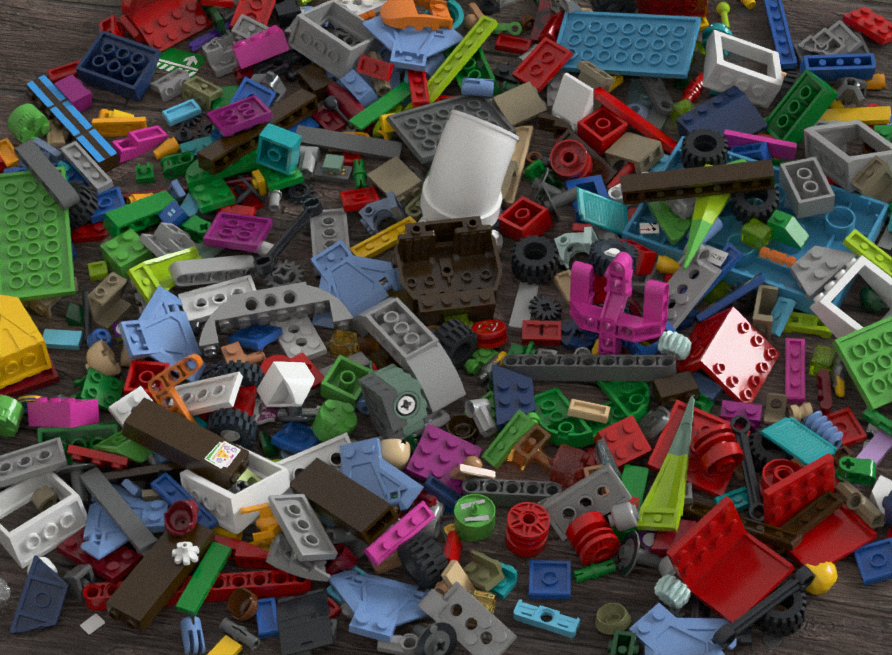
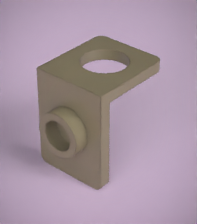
M767 394L764 424H774L785 418L787 395ZM773 399H779L782 402V406L775 409L771 406L770 402Z

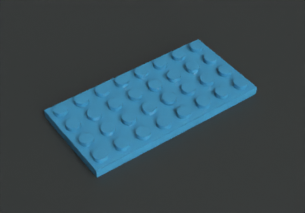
M565 11L556 43L570 50L573 56L559 71L581 72L577 68L579 61H589L607 74L687 79L701 19L700 17L591 11H574L569 14Z

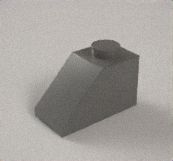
M89 564L77 565L63 577V580L69 585L68 592L82 603L85 601L83 595L85 586L96 583L92 566Z

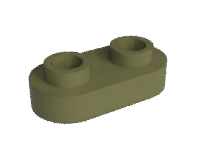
M422 192L417 194L405 207L406 218L411 216L415 221H418L423 217L420 206Z

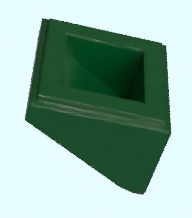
M69 303L66 314L68 326L84 327L82 307Z
M260 431L258 433L259 442L264 458L278 456L277 446L271 444V437Z

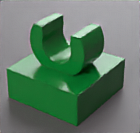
M535 160L524 169L523 174L526 179H529L530 183H532L535 177L539 178L545 169L542 161Z
M147 162V165L140 166V163L135 166L137 184L155 182L154 165Z
M700 394V396L698 395V401L696 400L694 403V407L710 414L714 408V402L708 400V396Z

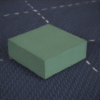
M326 154L322 166L323 171L341 173L344 156Z

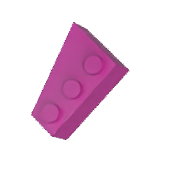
M277 25L252 35L245 40L237 41L235 45L231 46L236 62L241 69L290 50L283 30Z
M37 397L34 402L27 403L29 426L72 428L99 423L98 399L64 398L61 400V397H55L47 400V397Z

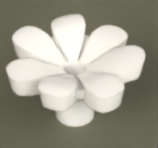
M179 542L176 546L177 549L172 551V557H175L174 562L176 564H180L183 561L184 565H189L190 560L192 562L198 561L196 554L199 553V548L193 546L191 542Z

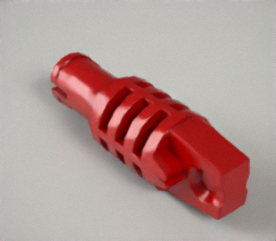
M702 72L696 79L693 78L684 89L683 96L677 103L679 110L685 111L690 103L696 101L705 89L702 86Z

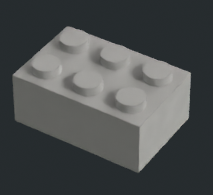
M816 157L780 164L779 181L797 219L833 211L835 195Z

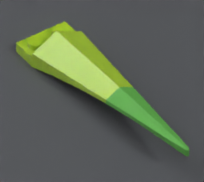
M732 193L696 197L683 266L684 271L687 270L707 233L732 197Z

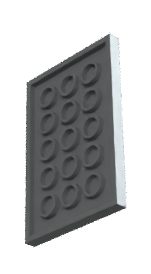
M459 95L387 116V122L421 164L433 161L446 122L450 118L451 110H457L480 118L516 135L515 128L489 98L483 96Z

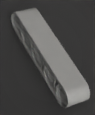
M252 255L176 261L169 266V272L177 286L221 283L250 274L252 279L259 275L256 272Z

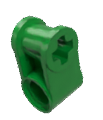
M185 151L163 157L160 160V165L164 169V178L170 180L186 176L187 169L195 161L193 153Z
M192 215L180 226V229L191 235L190 239L203 243V238L212 224L199 218L197 215Z
M844 456L839 461V468L836 470L835 475L840 482L848 480L850 483L870 486L876 482V463L871 459Z

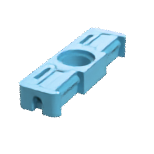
M522 599L518 600L513 611V618L516 621L570 638L575 637L576 629L578 630L580 626V619L578 617L574 619L560 614V611L541 605L538 608L537 606L522 602ZM549 615L552 617V620L544 622L541 620V617Z

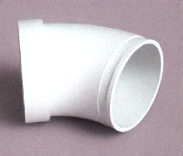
M451 110L450 118L446 122L437 146L430 174L423 184L420 200L421 210L429 221L480 216L482 225L489 224L492 226L499 216L502 203L501 187L514 153L515 145L520 137L480 118L457 110Z

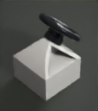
M273 361L256 391L266 407H286L287 416L275 417L274 421L277 423H312L314 421L313 417L302 416L301 406L315 380L307 365L301 362Z

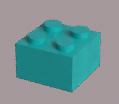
M268 123L259 135L256 163L289 176L298 164L302 136Z

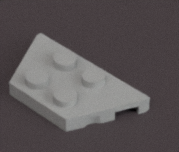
M815 245L791 266L790 272L797 279L799 287L805 291L807 300L810 301L830 281L835 279L834 276L841 269L845 270V264L854 257L856 259V254Z

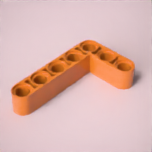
M190 354L155 375L148 383V389L157 404L176 414L183 415L184 418L195 424L197 422L174 386L195 374L202 367L203 361L198 354ZM189 359L195 361L196 368L188 366ZM172 370L179 372L180 377L178 379L171 375ZM155 380L162 382V389L155 386ZM165 398H172L174 404L168 405L165 401Z

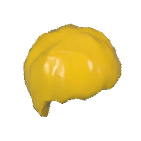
M832 562L820 563L817 566L805 564L816 575L814 581L805 590L813 595H823L829 591L838 577L836 566Z

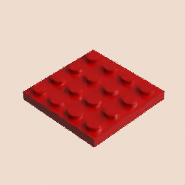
M676 400L670 413V419L662 430L647 463V468L659 473L688 404ZM694 407L686 483L691 482L693 488L718 497L724 494L734 469L719 475H707L700 462L701 457H698L692 445V440L697 434L711 426L730 424V422ZM735 424L733 425L734 428H736L737 430L741 431L742 429H744Z

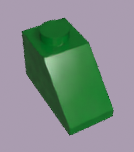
M775 210L767 222V238L798 250L803 248L809 238L807 232L794 216L782 211Z

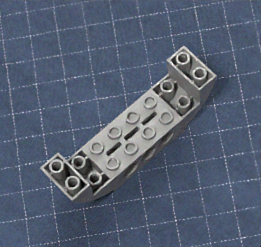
M306 282L230 295V299L220 305L205 323L199 347L201 356L207 358L215 357L218 353H221L217 331L229 332L232 328L237 327L246 329L254 324L262 326L276 320L278 322H285L292 317L301 319L314 313L315 315H323L326 311H330L333 331L337 332L339 330L338 332L344 331L343 333L353 329V318L338 298L318 287L309 286Z
M389 297L354 316L353 328L361 337L370 333L413 379L419 380L422 386L421 395L426 400L427 406L432 413L466 395L460 377L439 340L398 297Z

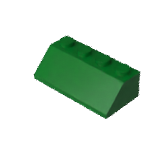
M458 44L444 50L447 58ZM480 46L455 77L460 88L463 78L493 79V96L501 93V90Z
M806 68L765 120L768 124L766 130L775 139L797 143L798 147L804 139V129L814 126L839 94Z
M100 422L72 428L40 426L37 429L38 443L60 437L69 466V464L74 463L67 453L69 445L94 450V445L119 432L120 424L118 422Z

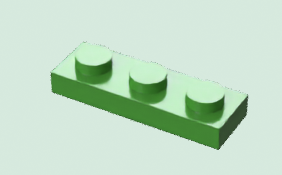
M518 410L482 457L496 469H499L535 422L524 412Z

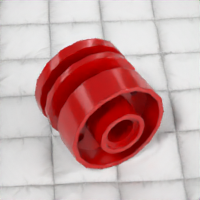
M563 140L556 144L551 151V166L564 182L589 177L593 168L592 158L583 144L577 140Z
M729 424L711 426L697 434L692 440V445L698 457H701L700 462L707 475L714 476L726 473L737 467L745 458L739 443L735 442L736 437Z
M774 459L768 462L763 468L759 485L761 503L763 504V490L802 468L797 463L787 459Z
M532 502L518 503L513 506L507 516L504 538L506 547L513 554L520 557L529 558L543 552L547 545L550 527L548 512L542 506Z
M598 511L582 514L574 519L566 530L567 539L572 547L576 549V554L585 566H589L591 563L598 564L608 561L617 553L620 547L619 539L610 528L604 515Z

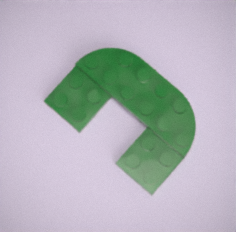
M257 149L215 175L199 168L198 159L186 171L188 193L202 214L236 203L235 196L223 179L225 177L252 169H259L270 193L274 190L303 183L304 177L297 166L288 176L256 163Z
M595 381L610 399L609 402L601 404L610 407L607 424L568 416L570 402L558 387L534 396L535 413L540 419L538 427L540 428L541 436L558 446L584 448L595 443L594 437L598 431L631 415L639 424L642 418L650 411L651 406L647 383L645 381Z

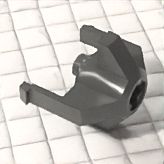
M268 71L267 74H254L251 80L276 92V97L278 98L273 106L279 103L286 95V88L280 77L275 73Z
M840 77L836 79L835 89L839 95L835 100L852 101L857 108L864 107L867 83L864 80L853 77Z

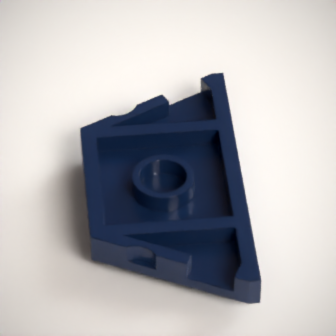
M492 365L491 374L496 429H501L504 424L512 419L518 410L525 414L535 413L532 378Z
M34 555L9 631L11 634L57 626L69 589V585L36 555Z

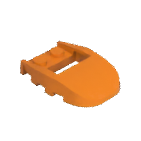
M388 0L380 9L381 20L391 27L406 29L407 26L415 27V30L421 31L423 27H431V30H439V27L452 30L453 19L449 14L447 1ZM415 5L424 6V9L429 10L430 15L418 14Z

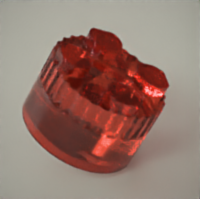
M562 444L556 456L551 457L549 460V465H552L550 482H557L561 486L569 488L584 479L583 468L589 461L590 453Z

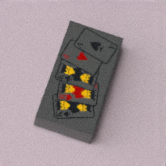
M317 162L313 173L314 179L349 184L353 167L343 165L341 173L326 172L322 169L324 162Z

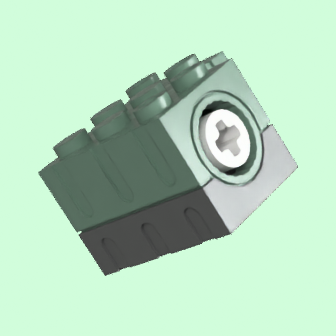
M394 364L358 379L374 431L385 440L400 439L425 427L423 420L428 416L426 411L428 406L426 400L421 395L422 386L418 379H413L410 374L405 373L402 368L396 367Z

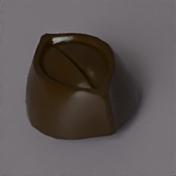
M467 415L454 416L446 424V432L467 442L479 435L474 419L469 418Z

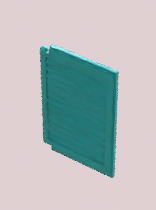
M576 187L578 212L581 220L622 235L623 230L628 224L627 206Z
M785 417L760 431V434L806 466L828 453L834 455L837 449L793 417Z

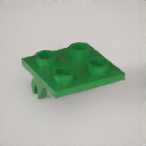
M89 367L87 374L82 379L74 381V388L80 385L79 390L81 391L76 395H71L70 398L98 399V407L109 411V406L120 400L124 382L112 376L103 375Z

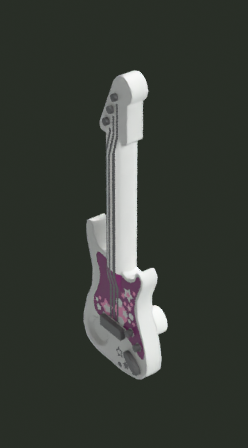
M256 399L253 417L257 425L275 422L274 419L278 416H287L286 408L266 407L263 400ZM321 407L302 408V416H316Z

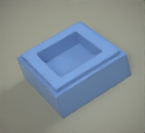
M177 179L171 181L168 190L177 202H180L186 194Z
M125 479L121 483L135 497L142 499V489L136 483L129 479Z

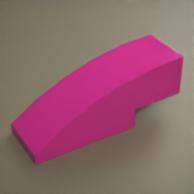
M159 125L128 132V138L112 141L111 147L117 152L119 163L150 151L167 139L168 134Z

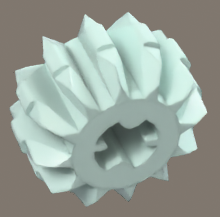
M667 331L663 332L662 336H660L657 349L661 351V354L671 355L679 361L686 359L689 355L692 343L682 334Z
M669 574L660 578L654 587L655 594L659 596V599L674 609L682 608L691 597V591L686 587L687 585Z

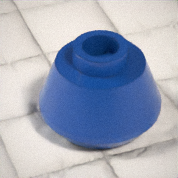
M96 329L91 332L87 337L88 347L90 348L94 343L102 339L112 348L113 340L110 333L105 329Z

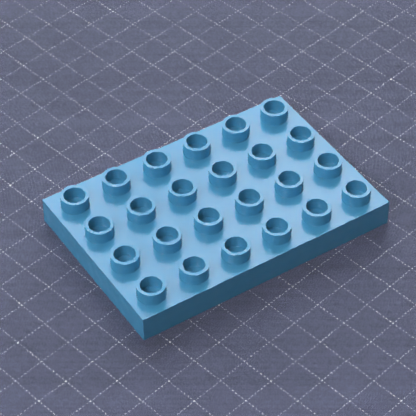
M684 136L679 140L661 171L685 169L682 166L683 163H681V147ZM730 151L727 154V163L743 158L747 162L757 160ZM773 166L775 185L777 190H779L780 197L778 210L794 216L809 235L803 248L798 250L767 238V225L762 224V227L754 225V228L749 227V224H746V226L742 225V221L738 222L736 216L732 214V197L718 216L723 224L722 230L705 244L722 250L730 242L744 255L719 281L720 283L734 287L733 284L736 283L737 287H739L740 282L744 284L762 272L765 276V282L761 285L778 287L777 300L779 296L792 299L796 302L795 309L816 315L810 309V306L815 302L813 300L814 297L810 301L807 300L805 291L799 287L797 279L790 272L791 268L786 267V264L781 265L769 261V258H761L759 256L761 248L767 247L770 248V251L775 250L787 254V257H795L796 262L815 245L853 253L842 244L844 239L856 229L871 242L875 243L887 220L889 204L854 192L849 193L845 189L830 185L835 195L833 211L797 219L780 184V168ZM749 198L746 200L747 203L754 206L765 203L759 198ZM640 203L623 230L622 239H631L657 252L655 260H658L659 255L663 257L666 255L678 262L684 255L683 251L688 243L687 234L675 245L670 244L660 225L659 233L641 234L640 223L658 222L647 203ZM858 273L831 301L839 309ZM759 286L755 288L756 290L752 294L756 295L758 293Z

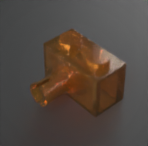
M535 423L512 448L507 460L522 472L532 461H536L549 472L555 465V460L542 451L551 434Z

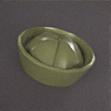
M619 603L603 605L598 609L595 618L597 630L609 635L614 634L615 630L624 631L631 623V615Z

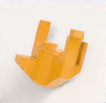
M268 503L240 508L241 515L259 511L260 517L255 521L257 529L260 528L261 532L253 533L254 541L249 542L250 544L256 546L271 544L273 537L279 532L282 533V529Z

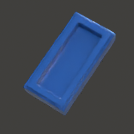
M275 597L258 599L259 606L256 612L259 638L279 636Z

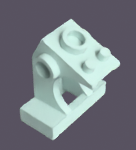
M584 227V232L565 233L554 239L559 252L560 265H565L566 269H569L570 258L575 256L577 252H586L589 255L591 244L596 240L599 241L592 227Z

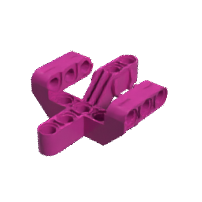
M619 252L605 272L607 286L604 287V291H607L603 308L592 305L595 295L593 291V281L595 280L594 266L575 261L571 269L569 314L580 329L599 333L598 355H621L622 339L631 342L660 337L666 328L669 299L668 283L656 280L647 281L644 291L643 318L623 313L627 298L632 293L631 280L633 275L632 258L626 252Z

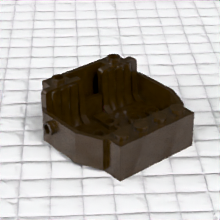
M480 216L405 224L404 234H399L397 237L394 257H391V266L395 270L399 297L413 314L416 313V317L426 327L430 325L441 326L450 319H459L463 323L494 319L496 299L502 278V267L499 258L501 257L500 245L497 246L496 239L492 235L491 225H482Z

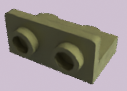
M199 76L183 82L182 98L187 101L194 99L198 106L206 111L211 109V101L223 95L222 88Z
M475 550L470 551L473 561L467 564L463 570L473 586L487 593L505 578L502 572V565L498 560H493L484 553H479Z

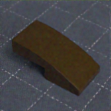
M540 112L538 116V130L554 132V138L558 139L559 135H563L568 128L572 130V126L556 116Z

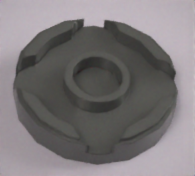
M664 406L657 407L658 410L655 412L653 410L648 412L638 424L647 441L658 435L670 419V412Z

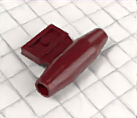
M333 82L327 86L326 93L328 97L331 95L336 97L339 102L338 109L348 120L365 109L349 91L337 83ZM325 106L312 114V118L325 130L342 132L348 125L336 111H330ZM373 122L367 126L362 132L367 134L372 132L375 123Z

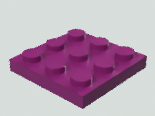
M256 95L206 113L208 120L223 137L232 136L235 132L248 130L253 125L264 124L269 119L274 118L272 111Z
M219 211L203 238V245L224 247L230 250H244L250 253L258 252L273 226V219Z
M428 423L404 473L424 482L432 475L461 495L464 481L450 478V471L459 464H463V461L468 456L479 458L483 448Z

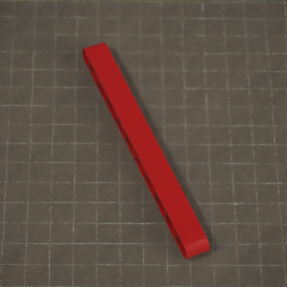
M283 570L219 574L203 603L228 601L232 592L237 588H246L252 591L258 599L296 596L311 591L312 583L311 579L295 576ZM188 576L166 605L177 604L193 576ZM118 581L116 584L110 582L92 583L85 586L83 595L86 607L93 611L107 610L106 602L124 581Z

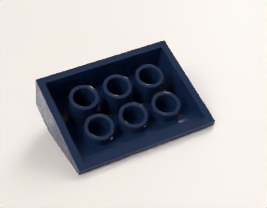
M102 30L75 69L82 82L140 102L148 90L162 52L161 50Z
M735 85L676 118L678 133L681 137L687 136V133H692L695 129L700 130V128L705 130L709 128L723 135L725 129L756 135L768 128V124L746 94Z

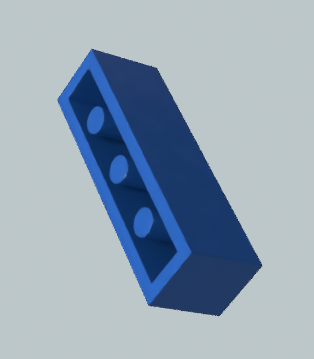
M874 53L804 55L800 64V73L802 74L807 68L823 81H836L840 77L872 80L876 70Z

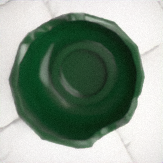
M869 284L862 288L860 291V302L866 310L877 313L887 307V304Z

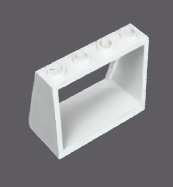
M713 30L706 45L702 86L722 93L735 85L746 94L752 104L768 109L780 91L783 82L779 53ZM722 49L768 65L767 76L724 61Z
M863 255L857 259L851 258L845 264V270L841 269L834 276L836 279L830 281L824 287L825 291L823 293L820 292L814 297L813 300L815 302L810 306V309L837 339L863 328L831 303L857 273L862 276L890 308L881 320L892 316V278Z
M249 451L247 459L250 461L247 468L261 481L236 494L215 485V483L188 469L180 473L182 487L218 520L219 526L234 534L242 532L259 516V511L241 515L240 508L263 503L269 504V495H282L290 487L287 468Z
M53 471L39 477L15 483L0 492V519L30 502L33 493L45 485L49 488L53 487L58 494L57 499L59 502L11 532H8L0 524V543L22 569L33 561L34 555L38 557L44 556L86 525L88 515L80 496Z

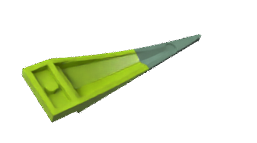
M202 243L144 261L129 269L126 273L148 304L158 286L167 291L176 286L169 272V266L172 263L184 260L213 258L225 248L211 247Z
M693 395L690 397L664 463L640 507V520L637 521L636 526L638 530L678 531L680 518L683 516L695 403Z

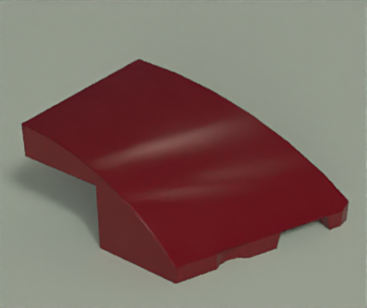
M680 520L677 532L658 531L653 538V544L649 547V552L661 557L667 556L666 552L698 522Z

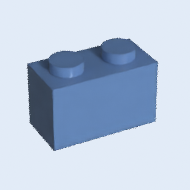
M354 69L340 79L345 89L365 108L379 99L373 89Z

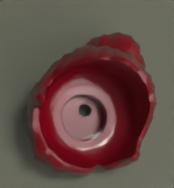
M190 499L176 501L164 513V524L170 535L183 537L195 528L199 511L196 501Z

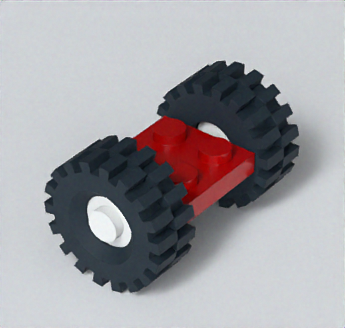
M612 238L596 240L591 244L588 264L594 266L595 276L593 281L595 295L592 305L603 308L607 291H604V287L607 286L605 272L619 252H626L631 256L634 275L638 260V250L634 248V245H628L626 241L620 242V239L615 241ZM627 299L623 313L629 314L630 304Z
M230 360L229 364L224 362L222 366H219L217 376L240 372L243 376L234 406L213 411V414L209 415L206 429L250 450L254 445L257 431V422L253 417L256 399L260 400L261 398L256 390L263 380L265 373H262V369L257 368L256 364L250 365L249 361L242 363L241 360H237V362Z

